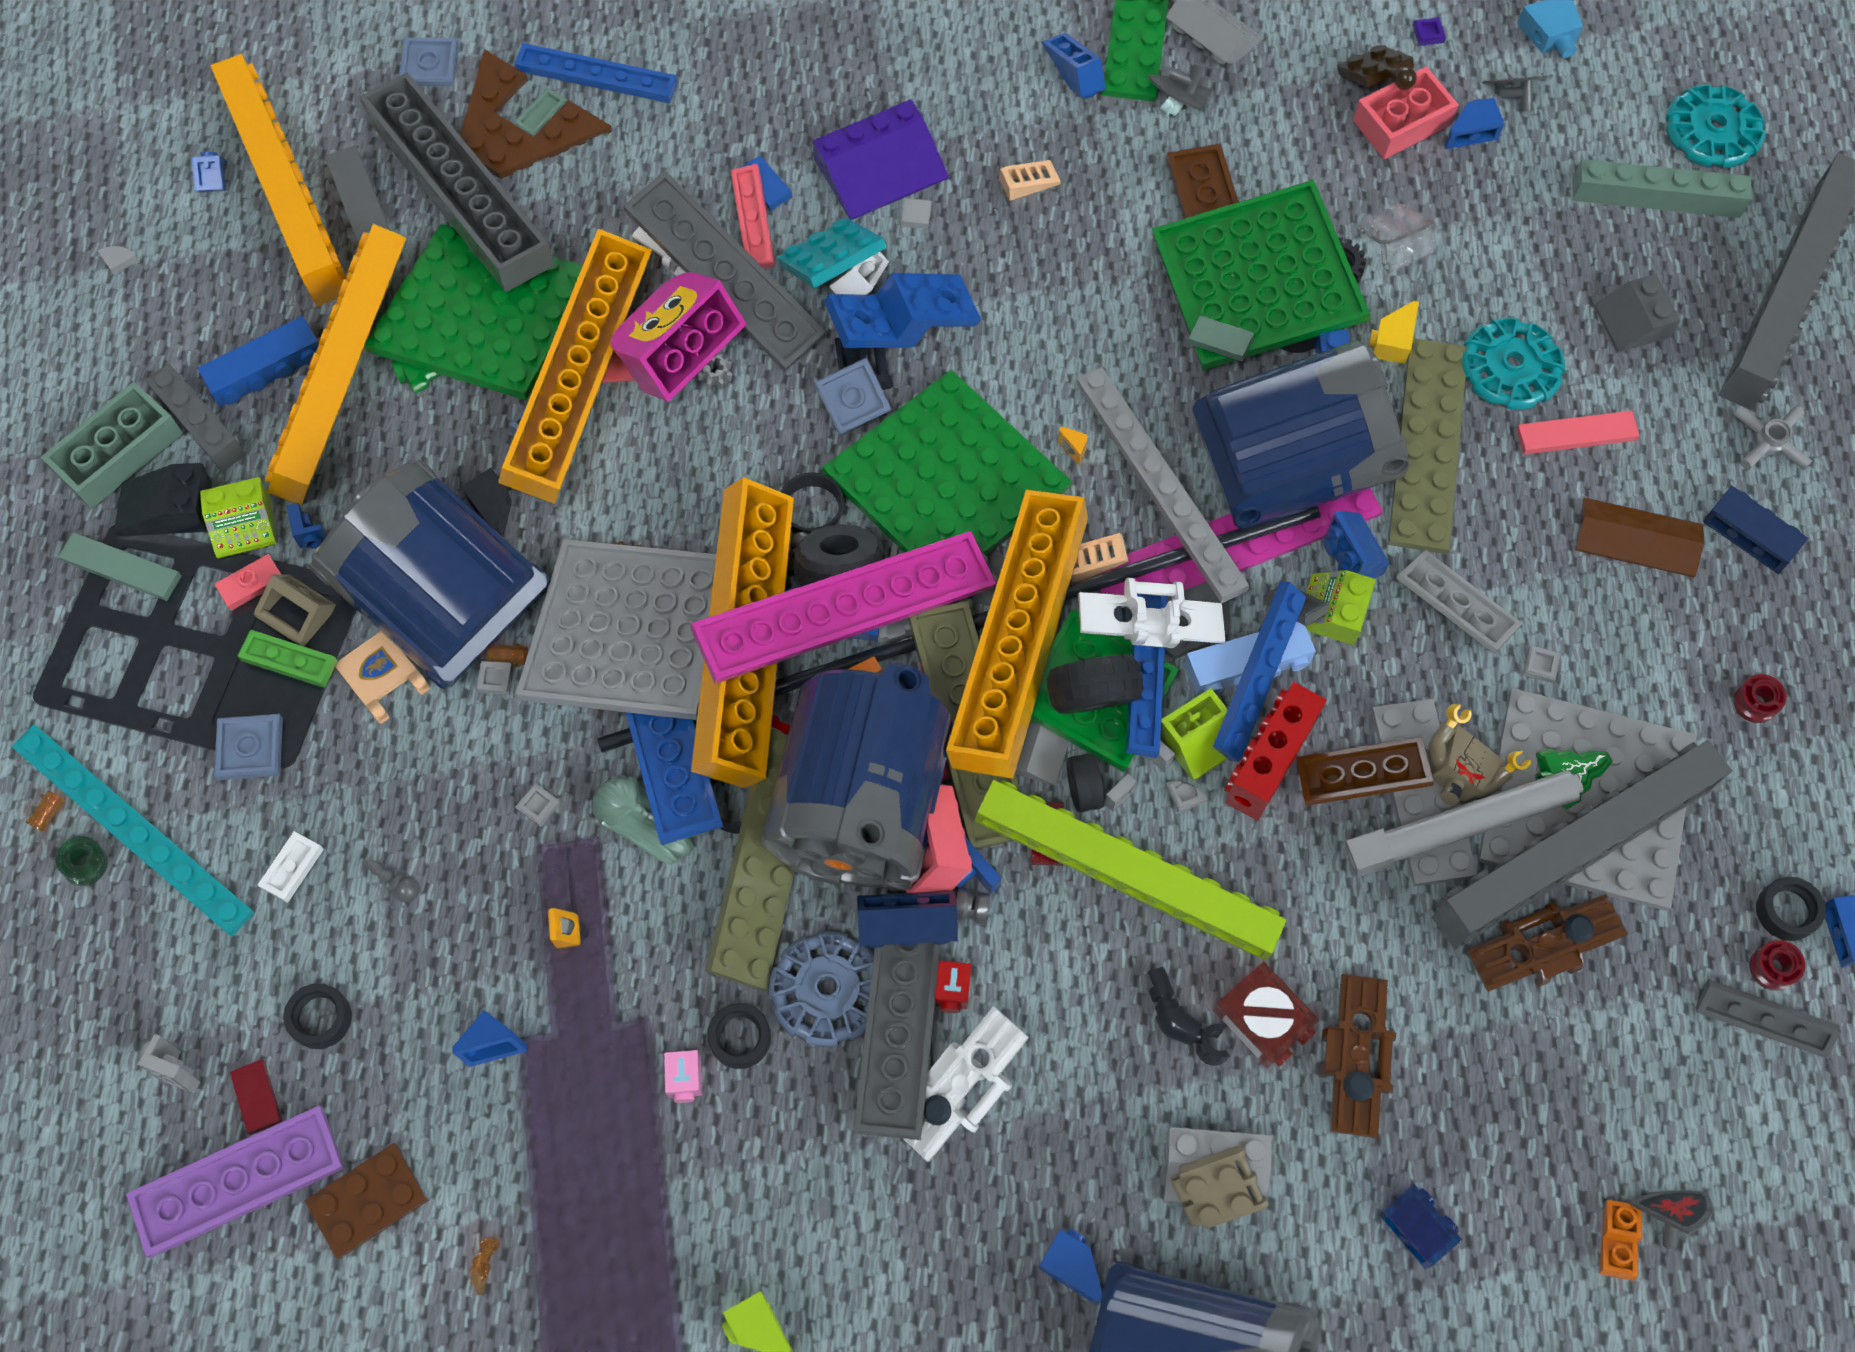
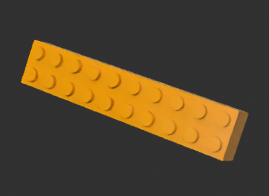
M239 54L210 65L299 274L316 307L338 299L342 283L347 277L340 264L339 257L322 223L317 207L313 203L310 191L305 182L301 183L304 181L303 175L294 159L292 150L287 141L282 142L286 138L279 121L273 122V120L277 119L270 101L264 102L268 97L261 80L255 82L259 77L253 63L247 64L243 55Z
M375 224L372 225L369 233L363 232L356 255L353 256L348 269L349 272L339 291L337 302L332 308L328 324L321 335L318 349L313 355L307 376L302 382L297 401L292 407L286 428L283 429L276 453L273 454L265 477V481L270 483L267 493L293 503L303 504L365 347L364 344L368 339L398 263L406 237Z
M599 228L597 229L501 468L498 483L553 504L556 503L614 353V349L611 346L612 336L628 317L646 270L651 249Z
M745 477L724 489L709 617L785 592L794 497ZM704 661L691 772L742 788H747L766 779L777 663L714 684Z
M1033 490L1025 491L946 748L953 769L1014 778L1088 521L1085 497Z

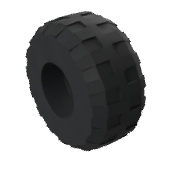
M846 524L829 525L811 531L798 544L794 554L795 572L800 587L886 559L883 543L876 535L860 526Z
M1131 654L1097 657L1064 664L1051 669L1047 678L1051 706L1058 714L1086 712L1139 700L1144 690L1139 661Z

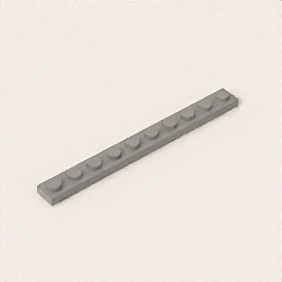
M1103 367L1077 378V385L1221 604L1247 592L1249 589L1248 582Z

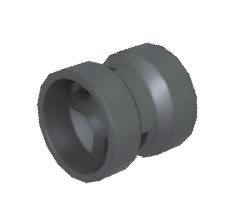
M959 888L956 899L957 920L964 921L970 919L975 924L985 925L991 894L980 892L978 895L971 894L969 890Z

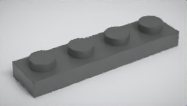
M1709 979L1696 1004L1697 1013L1824 1058L1829 1056L1841 1033L1840 1027L1837 1024Z

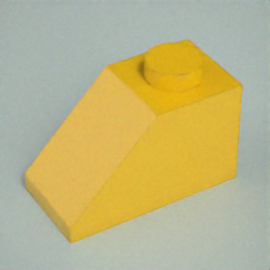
M1412 301L1380 320L1377 330H1371L1368 346L1373 347V352L1378 359L1406 364L1412 348L1419 302Z

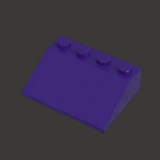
M912 99L812 140L814 160L850 220L949 179L928 127Z

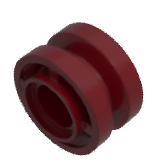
M1757 674L1748 678L1737 689L1733 701L1736 711L1742 718L1752 723H1764L1772 719L1785 706L1787 695L1785 688L1776 678L1766 674ZM1756 695L1760 696L1764 702L1759 701Z
M1784 940L1768 942L1752 954L1749 962L1750 972L1754 980L1763 988L1772 991L1783 990L1799 981L1804 975L1806 966L1801 951L1792 943ZM1772 959L1780 963L1782 972L1774 967Z

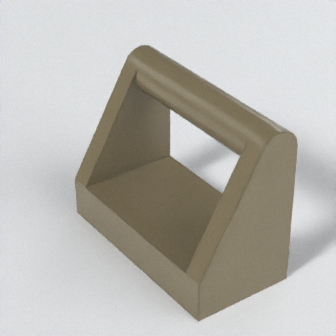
M273 574L254 611V616L297 645L305 646L331 616L336 604L290 574ZM282 596L309 612L300 631L270 612Z

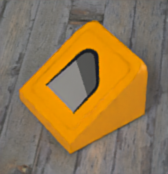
M1062 426L1059 429L1058 443L1080 465L1087 449L1088 435Z
M550 908L548 911L550 940L556 948H565L580 945L578 915L573 912Z

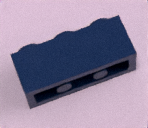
M1732 485L1702 521L1778 575L1808 540V537L1803 535L1798 528L1787 524L1777 517L1773 511L1764 508L1751 499L1747 493L1738 490Z
M955 891L857 896L859 946L879 948L890 944L913 946L917 943L929 942L942 945L950 941H958Z

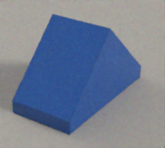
M485 1010L482 1011L452 1048V1053L469 1067L528 1051V1045Z

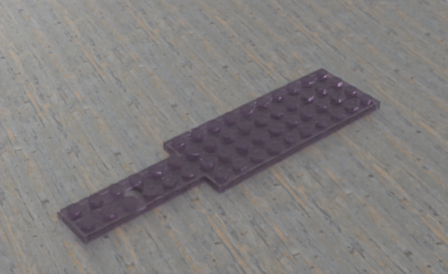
M597 837L536 846L551 1033L520 1037L528 1045V1051L520 1053L542 1352H684L651 1020L648 1018L618 1023L601 839ZM573 903V913L578 915L580 923L588 927L589 935L581 945L556 948L550 940L548 911L550 908H556L572 912Z

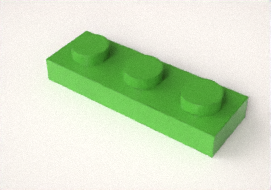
M250 630L237 656L243 662L323 688L326 687L338 662L332 655L254 630Z

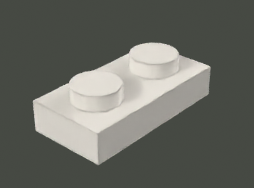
M294 831L258 886L288 903L324 849L321 845Z

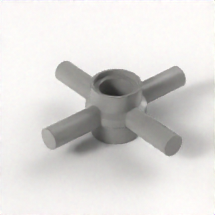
M1741 405L1733 415L1756 432V447L1741 461L1742 467L1751 469L1764 454L1774 455L1782 452L1805 470L1812 463V460L1789 443L1792 435L1791 427L1804 415V410L1799 406H1795L1782 420L1772 419L1765 424Z

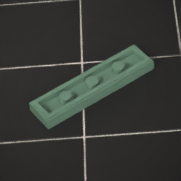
M75 532L72 533L58 556L64 563L168 601L182 577L176 570Z

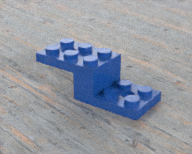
M891 273L876 295L828 294L824 300L844 348H911L917 345L930 326L973 327L981 321L961 275Z

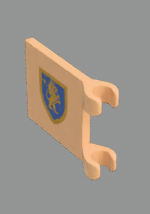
M381 631L341 658L335 666L380 724L387 721L389 715L378 701L402 683L409 680L421 695L430 690V686L406 655Z

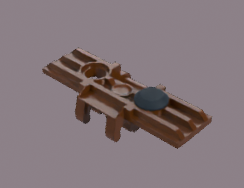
M1607 894L1562 911H1560L1556 903L1551 902L1546 904L1545 909L1513 922L1508 920L1501 922L1500 930L1503 934L1502 936L1467 950V953L1487 992L1534 973L1537 975L1535 983L1537 987L1548 984L1551 978L1565 971H1568L1569 974L1580 971L1584 964L1583 953L1625 937L1628 933ZM1551 920L1555 929L1528 940L1524 939L1521 932ZM1515 950L1519 952L1524 962L1515 961L1511 957L1510 951Z
M1341 974L1337 1027L1323 1029L1321 1041L1327 1042L1325 1063L1319 1066V1077L1327 1078V1076H1334L1330 1132L1378 1138L1381 1093H1393L1390 1077L1393 1041H1396V1032L1386 1030L1385 1027L1388 980ZM1354 1015H1366L1370 1020V1028L1366 1031L1358 1030L1353 1024ZM1371 1039L1379 1040L1377 1079L1369 1076Z

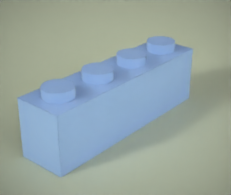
M1296 622L1274 678L1280 675L1283 670L1292 668L1293 671H1299L1310 665L1316 650L1305 625ZM1259 632L1187 653L1184 666L1196 696L1210 688L1213 689L1216 695L1223 692V688L1233 685L1237 688Z

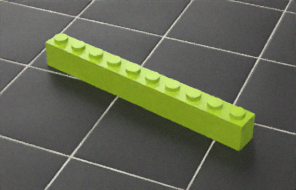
M992 781L974 822L1265 961L1273 954L1287 919L1279 916L1280 913L1277 910L1268 906L1259 907L1251 903L1250 898L1242 893H1230L1222 889L1221 885L1215 880L1209 878L1201 879L1194 876L1189 868L1180 864L1171 865L1163 861L1162 856L1154 851H1142L1134 847L1133 843L1124 837H1113L1104 833V829L1095 823H1083L1075 819V815L1068 810L1062 808L1056 810L1046 805V801L1036 795L1030 794L1027 796L1018 792L1017 787L1007 781Z

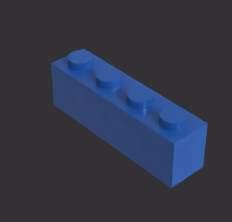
M301 316L197 369L218 405L222 407L226 404L236 403L240 397L252 391L262 390L266 384L278 378L288 377L294 370L304 365H310L319 343L305 318Z

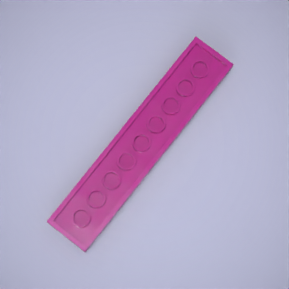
M1368 488L1319 505L1320 518L1226 548L1225 550L1239 571L1242 572L1324 539L1332 517L1337 511L1361 513L1366 522L1381 516L1383 510L1371 489ZM1230 514L1207 522L1216 536L1239 529V527L1234 525ZM1175 535L1127 554L1129 562L1107 571L1184 546ZM1193 560L1134 578L1138 582L1173 584L1175 581L1182 582L1183 590L1207 582ZM1125 582L1101 589L1099 592L1100 594L1124 595Z
M969 531L693 622L690 629L714 684L993 589L996 582L972 532Z

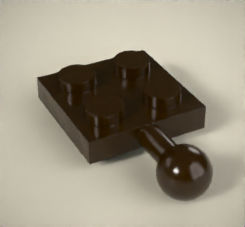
M1386 45L1374 46L1369 52L1350 56L1346 62L1337 65L1338 74L1341 77L1367 88L1390 78L1394 80L1399 89L1408 90L1415 85L1417 80L1416 72L1412 69L1414 68L1413 57L1403 54L1401 51L1390 49Z

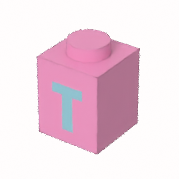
M698 1050L664 1053L665 1093L668 1098H674L675 1103H689L694 1101V1096H702L701 1056Z

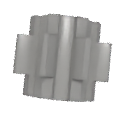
M722 353L715 355L698 373V381L706 383L707 389L712 388V386L723 389V381H731L732 373L729 372L732 364L731 361L724 360Z

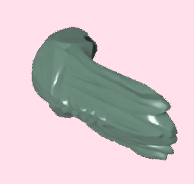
M634 777L610 779L603 783L593 796L591 809L599 823L630 840L656 859L673 865L674 862H679V856H689L690 852L693 851L694 845L691 837L661 845L646 789L642 788Z

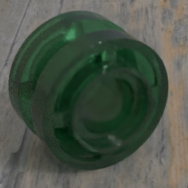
M76 836L68 839L59 847L55 857L56 866L60 873L70 883L77 886L94 884L102 878L108 867V857L96 840L87 836ZM89 856V860L85 865L75 866L76 861L80 857Z

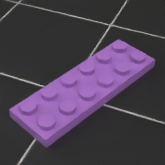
M319 1105L126 1193L145 1256L153 1258L345 1169L325 1111Z

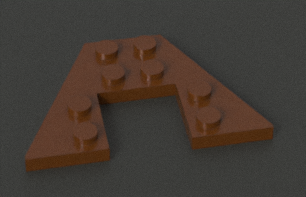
M484 50L460 137L490 173L502 179L513 174L516 170H523L533 166L534 162L546 157L552 158L568 151L572 146L583 145L586 143L585 141L606 132L607 134L612 132L611 125L570 100L557 111L535 136L498 115L497 112L528 81L527 74Z

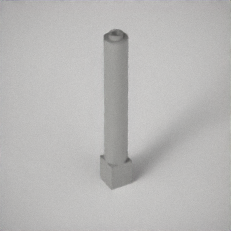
M1565 770L1384 831L1382 828L1346 840V852L1356 877L1359 878L1392 867L1396 861L1580 800L1579 793L1583 792V786L1577 774L1572 775L1569 770Z

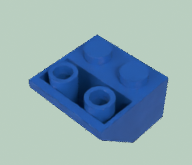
M1337 511L1334 513L1323 544L1328 555L1335 557L1338 563V571L1348 570L1374 579L1384 575L1389 561L1361 513Z

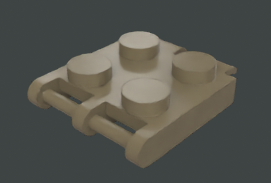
M1236 1146L1180 1166V1173L1171 1177V1183L1179 1201L1183 1204L1182 1207L1192 1227L1203 1224L1204 1228L1208 1229L1265 1209L1269 1205L1266 1196H1262L1258 1189L1256 1173L1250 1171L1246 1162V1151L1243 1146ZM1237 1160L1239 1161L1244 1172L1242 1174L1240 1173L1235 1162ZM1250 1185L1255 1198H1251L1246 1186Z

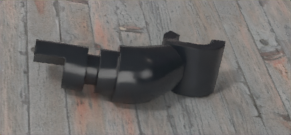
M1159 967L1148 971L1153 987L1148 992L1152 1002H1157L1158 1004L1155 1006L1157 1012L1155 1019L1166 1037L1190 1046L1196 1043V1053L1205 1064L1216 1066L1226 1062L1231 1055L1226 1050L1219 1051L1214 1049L1209 1042V1038H1219L1225 1025L1212 1024L1205 1029L1201 1028L1202 1023L1189 1015L1185 1008L1179 1005L1177 999L1172 998L1175 993L1165 968Z

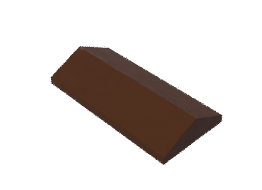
M1583 498L1575 551L1693 578L1696 577L1705 544L1703 524Z
M1422 737L1296 757L1305 806L1434 786Z

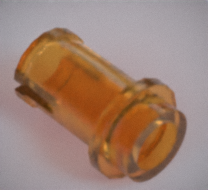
M516 643L515 646L491 644L487 649L488 661L512 663L515 667L525 665L528 655V648L522 646L521 643Z
M49 790L45 795L41 794L42 800L29 819L26 820L27 824L42 832H45L46 827L60 808L64 809L62 804L65 799Z

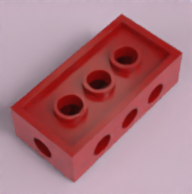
M1294 681L1288 691L1282 688L1273 704L1272 710L1269 714L1267 713L1261 723L1255 739H1252L1244 752V757L1240 764L1236 765L1228 780L1229 782L1224 790L1229 793L1225 801L1226 804L1259 821L1315 725L1327 699Z

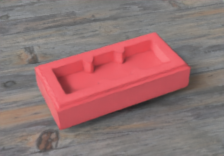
M267 554L216 582L215 586L227 607L232 611L261 595L271 576L281 573L271 556Z

